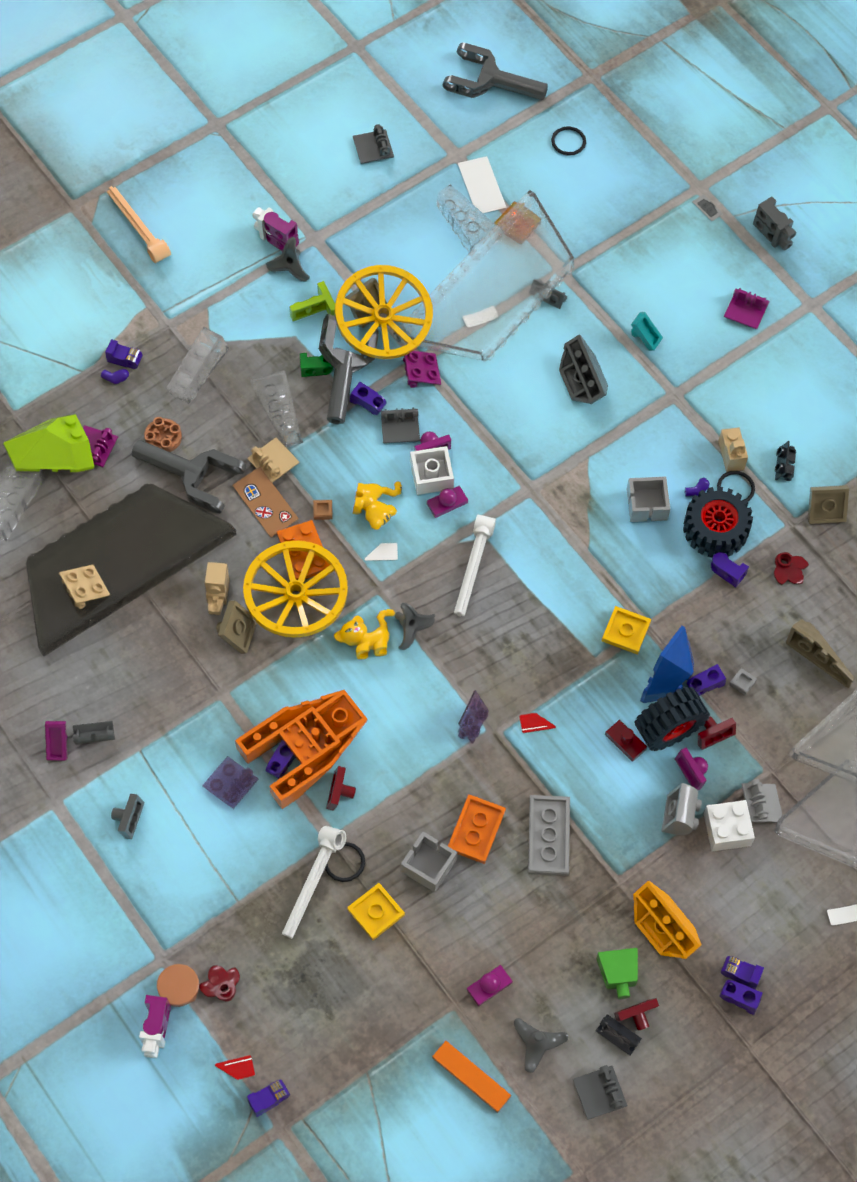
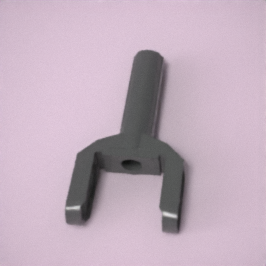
M460 43L457 48V54L464 60L483 65L477 82L451 75L445 77L442 84L447 91L471 98L485 94L493 86L544 100L548 90L547 83L499 70L495 57L489 49L468 43Z
M326 314L322 324L318 349L324 359L335 368L327 421L333 424H343L346 418L352 374L367 366L375 358L362 353L361 355L337 347L334 349L333 343L337 320L334 315ZM378 330L374 332L365 345L372 348L377 347Z
M138 440L132 449V457L180 476L189 502L217 514L223 511L225 505L217 497L197 489L209 469V464L235 475L243 474L247 468L246 464L241 460L215 449L200 453L192 460L185 459L142 440Z

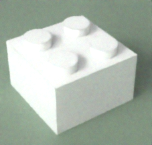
M447 446L410 452V465L417 495L454 488V476Z
M746 800L706 806L704 819L711 851L752 845L755 837Z

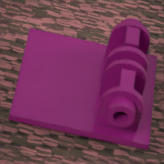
M735 288L724 317L758 329L770 301L766 300V297L762 298L756 296V294L752 295L751 292L747 293V291L741 290V288Z
M412 351L404 356L405 373L408 376L407 384L411 388H415L418 382L441 385L435 353Z
M84 425L83 430L89 440L94 465L104 467L118 436L113 435L110 428H105L101 431Z

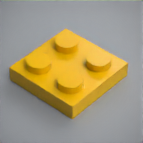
M615 606L602 637V642L638 655L651 619Z
M380 883L376 884L347 907L348 912L372 940H375L405 916V912Z

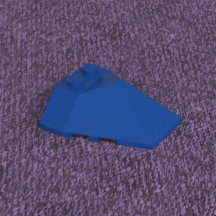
M684 626L679 628L659 655L653 669V678L650 676L649 684L642 693L640 700L642 703L655 702L661 697L664 698L670 692L674 693L677 689L682 690V683L685 680L688 681L693 675L694 660Z

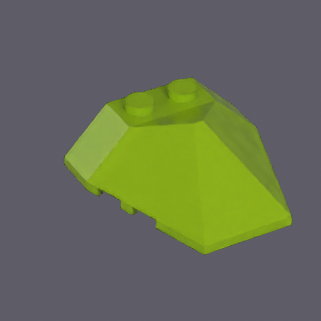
M76 414L51 418L5 441L3 444L15 471L40 472V469H52V472H58V469L70 470V472H81L94 469L89 440Z

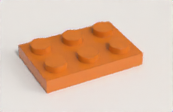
M312 520L276 531L280 543L286 541H307L323 547ZM289 551L296 580L299 579L309 552ZM314 555L305 579L316 576L330 566V564L321 557Z
M468 794L448 847L455 850L458 855L485 864L506 808Z

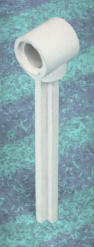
M479 514L476 517L473 529L476 537L454 610V614H457L459 617L465 616L486 540L490 539L494 532L495 518Z
M324 826L319 831L318 842L321 847L320 852L282 935L293 938L331 853H335L336 850L342 849L345 845L346 833L343 830Z

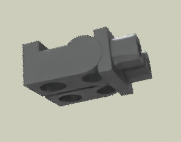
M771 196L758 205L753 225L772 242L771 245L774 248L779 245L785 251L792 246L793 241L791 239L795 237L797 232L792 228L794 221L791 218L788 219L785 213L778 210L775 206L776 200Z

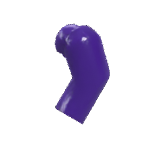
M121 369L114 373L103 370L101 373V378L113 384H119L129 377V372L126 369Z
M703 477L698 480L699 482L695 487H685V497L698 496L701 490L706 492L710 485L709 481Z

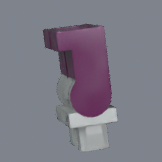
M258 207L253 212V218L257 220L254 224V229L259 231L261 239H267L270 244L282 252L288 239L291 237L296 239V246L299 244L296 222L293 220L289 223L284 221L269 207L266 210Z
M146 995L145 1005L149 1013L148 1018L143 1023L144 1031H140L139 1038L143 1044L142 1052H144V1056L157 1058L159 1048L165 1047L164 1038L171 1005L166 997Z

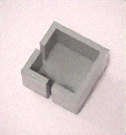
M666 477L629 478L627 497L630 522L647 521L648 518H651V521L668 520L670 503Z
M422 832L413 845V850L410 849L402 861L401 872L435 893L455 864L457 852L441 843L439 852H437L438 840Z

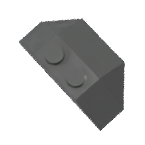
M579 334L564 344L559 371L573 401L593 404L607 395L608 383L595 354Z

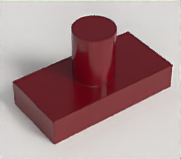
M709 716V719L704 724L706 730L698 733V746L701 750H704L736 735V722L734 719L730 718L717 724Z
M618 720L605 732V735L632 762L647 750V746L621 720Z
M338 766L333 773L326 809L334 811L339 804L340 796L354 798L356 787L343 784L345 767Z
M652 998L615 1012L614 1015L617 1021L633 1017L637 1030L640 1031L650 1027L644 1012L658 1007L659 1003L657 998Z

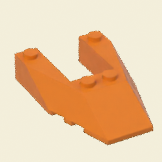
M345 690L321 696L316 700H307L296 706L282 708L236 739V749L247 764H249L282 740L285 742L301 765L269 786L272 797L281 809H284L302 796L332 768L368 719Z

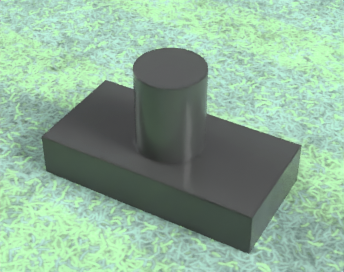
M130 793L125 809L113 808L111 813L113 820L121 821L118 831L126 839L133 838L145 803L137 794Z

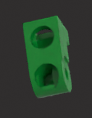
M300 353L301 377L329 375L333 372L334 367L322 355L307 357V353Z

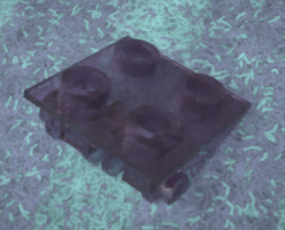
M474 690L458 723L460 726L458 737L462 739L467 737L471 744L479 736L480 728L487 719L489 712L476 690Z
M227 756L202 787L234 809L259 778L253 775V771L250 768H243Z

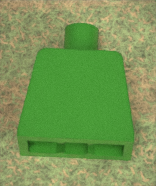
M630 948L598 952L596 959L606 988L616 989L618 999L629 998V987L636 986L638 980V949Z

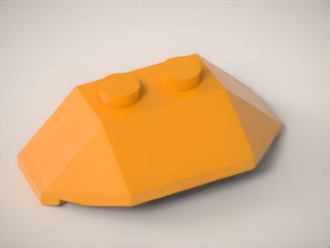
M647 881L633 894L634 923L660 955L687 959L702 946L695 927L668 894L650 881Z

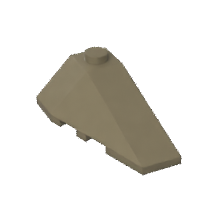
M803 619L795 623L790 630L786 644L849 689L855 678L820 632L815 629L813 624L805 622Z

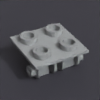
M759 779L752 780V784H741L751 822H784L775 784H762Z

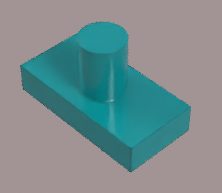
M640 312L631 324L633 327L631 334L633 337H640L649 351H654L663 337L645 312Z

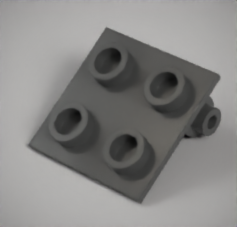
M380 124L374 126L373 132L353 136L361 164L394 157L387 131Z
M412 407V409L401 408V410H398L396 408V410L385 409V411H381L383 443L420 441L418 409Z
M604 1065L599 1068L600 1070L573 1079L587 1120L628 1106L613 1066L608 1067Z

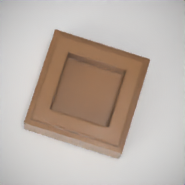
M313 500L314 520L333 519L332 500Z

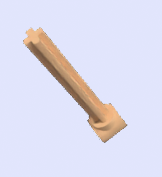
M109 187L107 194L145 241L151 260L157 263L170 256L171 251L167 243L163 239L160 240L152 235L116 187Z

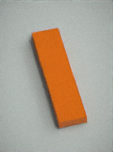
M445 1041L432 1056L437 1063L497 1113L510 1099V1093L449 1042Z

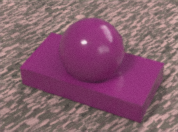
M428 431L421 436V444L414 446V451L445 446L450 450L451 438L449 434L438 438L434 432Z
M459 485L453 489H443L438 496L427 500L426 504L434 517L437 518L467 504L468 498Z
M66 721L45 722L46 760L67 761L68 736L66 733Z
M686 747L680 750L675 761L689 784L698 791L707 781L704 774L708 770V763L702 757L693 758Z
M499 965L467 987V991L479 1007L511 985L513 981L503 967Z

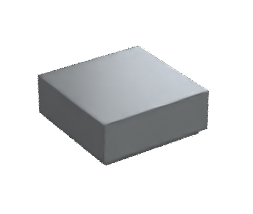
M741 668L729 685L743 695H746L757 679Z

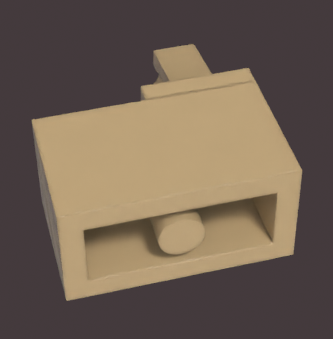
M740 427L722 429L718 441L726 473L744 470L748 455Z
M208 562L205 587L209 614L220 615L223 605L227 603L230 579L228 566L225 563Z

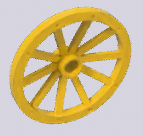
M374 265L355 272L344 282L336 298L335 317L339 332L352 348L372 358L394 359L411 353L425 340L432 324L433 307L429 293L414 275L395 266ZM378 275L379 305L360 281L361 279ZM384 275H391L402 279L388 303L385 304ZM407 283L419 294V297L392 308ZM354 284H356L372 308L345 298L347 292ZM423 302L425 319L394 315ZM343 304L372 316L345 322L342 311ZM384 313L387 317H380L379 314ZM393 321L421 325L423 327L416 338L412 340ZM374 322L361 341L357 340L348 330L349 327ZM387 326L399 335L407 345L390 350ZM378 327H381L384 350L365 345Z
M286 541L267 548L253 560L244 578L243 593L250 615L261 627L279 636L294 638L310 636L330 626L338 618L345 606L348 585L341 563L330 551L307 541ZM289 551L309 552L298 580L295 579ZM283 553L290 582L288 583L266 561ZM314 555L321 557L330 564V566L304 584ZM262 567L284 588L255 584L253 579L259 568ZM335 571L340 584L339 588L308 590ZM251 590L284 596L256 607ZM294 591H299V592H300V593L297 594V595L292 594V592H294ZM339 594L337 602L331 611L308 597ZM288 601L277 623L270 621L261 614L263 611ZM302 603H306L321 612L325 617L316 623L308 625ZM293 605L297 606L302 627L283 626Z

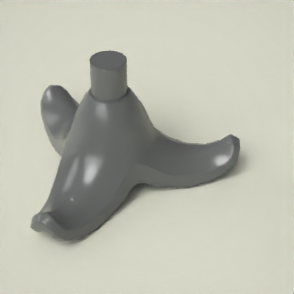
M294 237L288 239L281 256L266 263L267 269L270 271L288 270L300 281L310 279V276L305 273L300 264V251L296 249V239Z
M401 603L403 614L400 612L395 613V619L399 620L404 631L403 641L398 648L406 650L414 642L417 631L433 625L435 614H418L409 604Z
M520 1018L514 1021V1026L519 1036L526 1044L525 1071L533 1073L545 1051L553 1049L568 1040L566 1032H542L528 1025Z

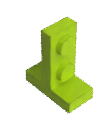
M324 281L317 283L319 296H313L308 300L296 302L289 306L292 321L324 310L328 314L335 316V302Z

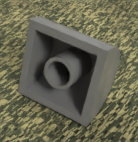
M681 783L667 794L661 832L686 835L690 834L692 830L697 829L699 819L694 818L695 811L698 812L702 801L697 799V789Z

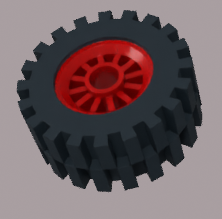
M710 487L707 489V493L701 490L698 497L695 495L691 502H689L683 523V531L686 533L685 538L687 542L692 540L690 546L693 549L699 547L698 553L703 555L704 551L708 552L707 557L713 558V554L721 552L726 553L729 557L733 555L734 550L737 553L745 545L752 527L753 516H751V507L747 508L748 501L746 499L741 501V494L733 495V490L729 488L725 492L723 487H718L717 491Z
M684 687L682 690L677 689L674 693L670 692L664 698L661 697L657 699V702L651 703L648 709H644L641 712L642 714L637 716V720L634 723L651 751H658L659 749H665L667 746L671 747L674 743H679L685 737L691 736V733L698 731L699 727L703 726L705 721L709 719L710 713L693 687Z

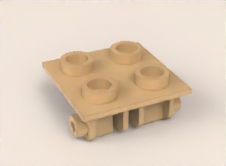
M274 438L262 448L254 447L251 450L252 455L247 458L256 469L261 467L272 483L300 463L277 438Z
M94 565L59 572L62 583L65 584L67 592L70 593L69 596L73 598L75 606L79 609L86 606V601L110 596Z

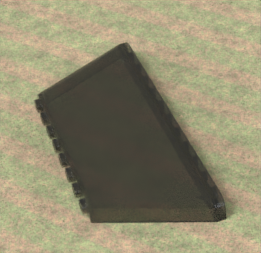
M144 484L138 491L128 494L120 502L110 505L104 512L94 515L86 523L79 524L70 533L63 534L57 541L49 543L44 549L31 554L26 561L39 651L43 656L51 653L237 535L236 529L231 523L154 484ZM94 565L110 596L86 601V606L79 609L75 606L73 598L69 596L70 593L67 592V587L62 583L59 572Z

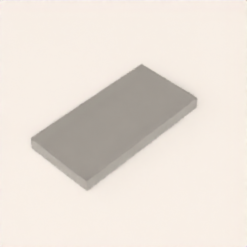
M530 795L528 874L569 876L570 797Z

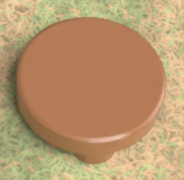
M156 417L146 427L144 438L145 442L171 452L180 445L182 433L180 426L173 420Z
M171 965L165 968L158 977V994L160 997H166L171 1006H185L196 999L199 991L198 976L187 965Z

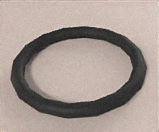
M566 126L557 129L553 133L551 142L554 149L560 154L575 155L585 148L586 136L578 128ZM563 130L576 131L583 139L582 146L573 152L562 151L555 144L556 135Z
M729 471L719 478L717 488L721 487L722 480L729 475L737 474L745 477L751 484V493L746 500L749 502L754 496L755 484L746 473Z
M345 842L344 846L352 847L359 853L361 857L360 869L351 877L341 878L330 871L327 862L324 869L336 881H352L358 878L364 870L365 855L358 846L350 842Z

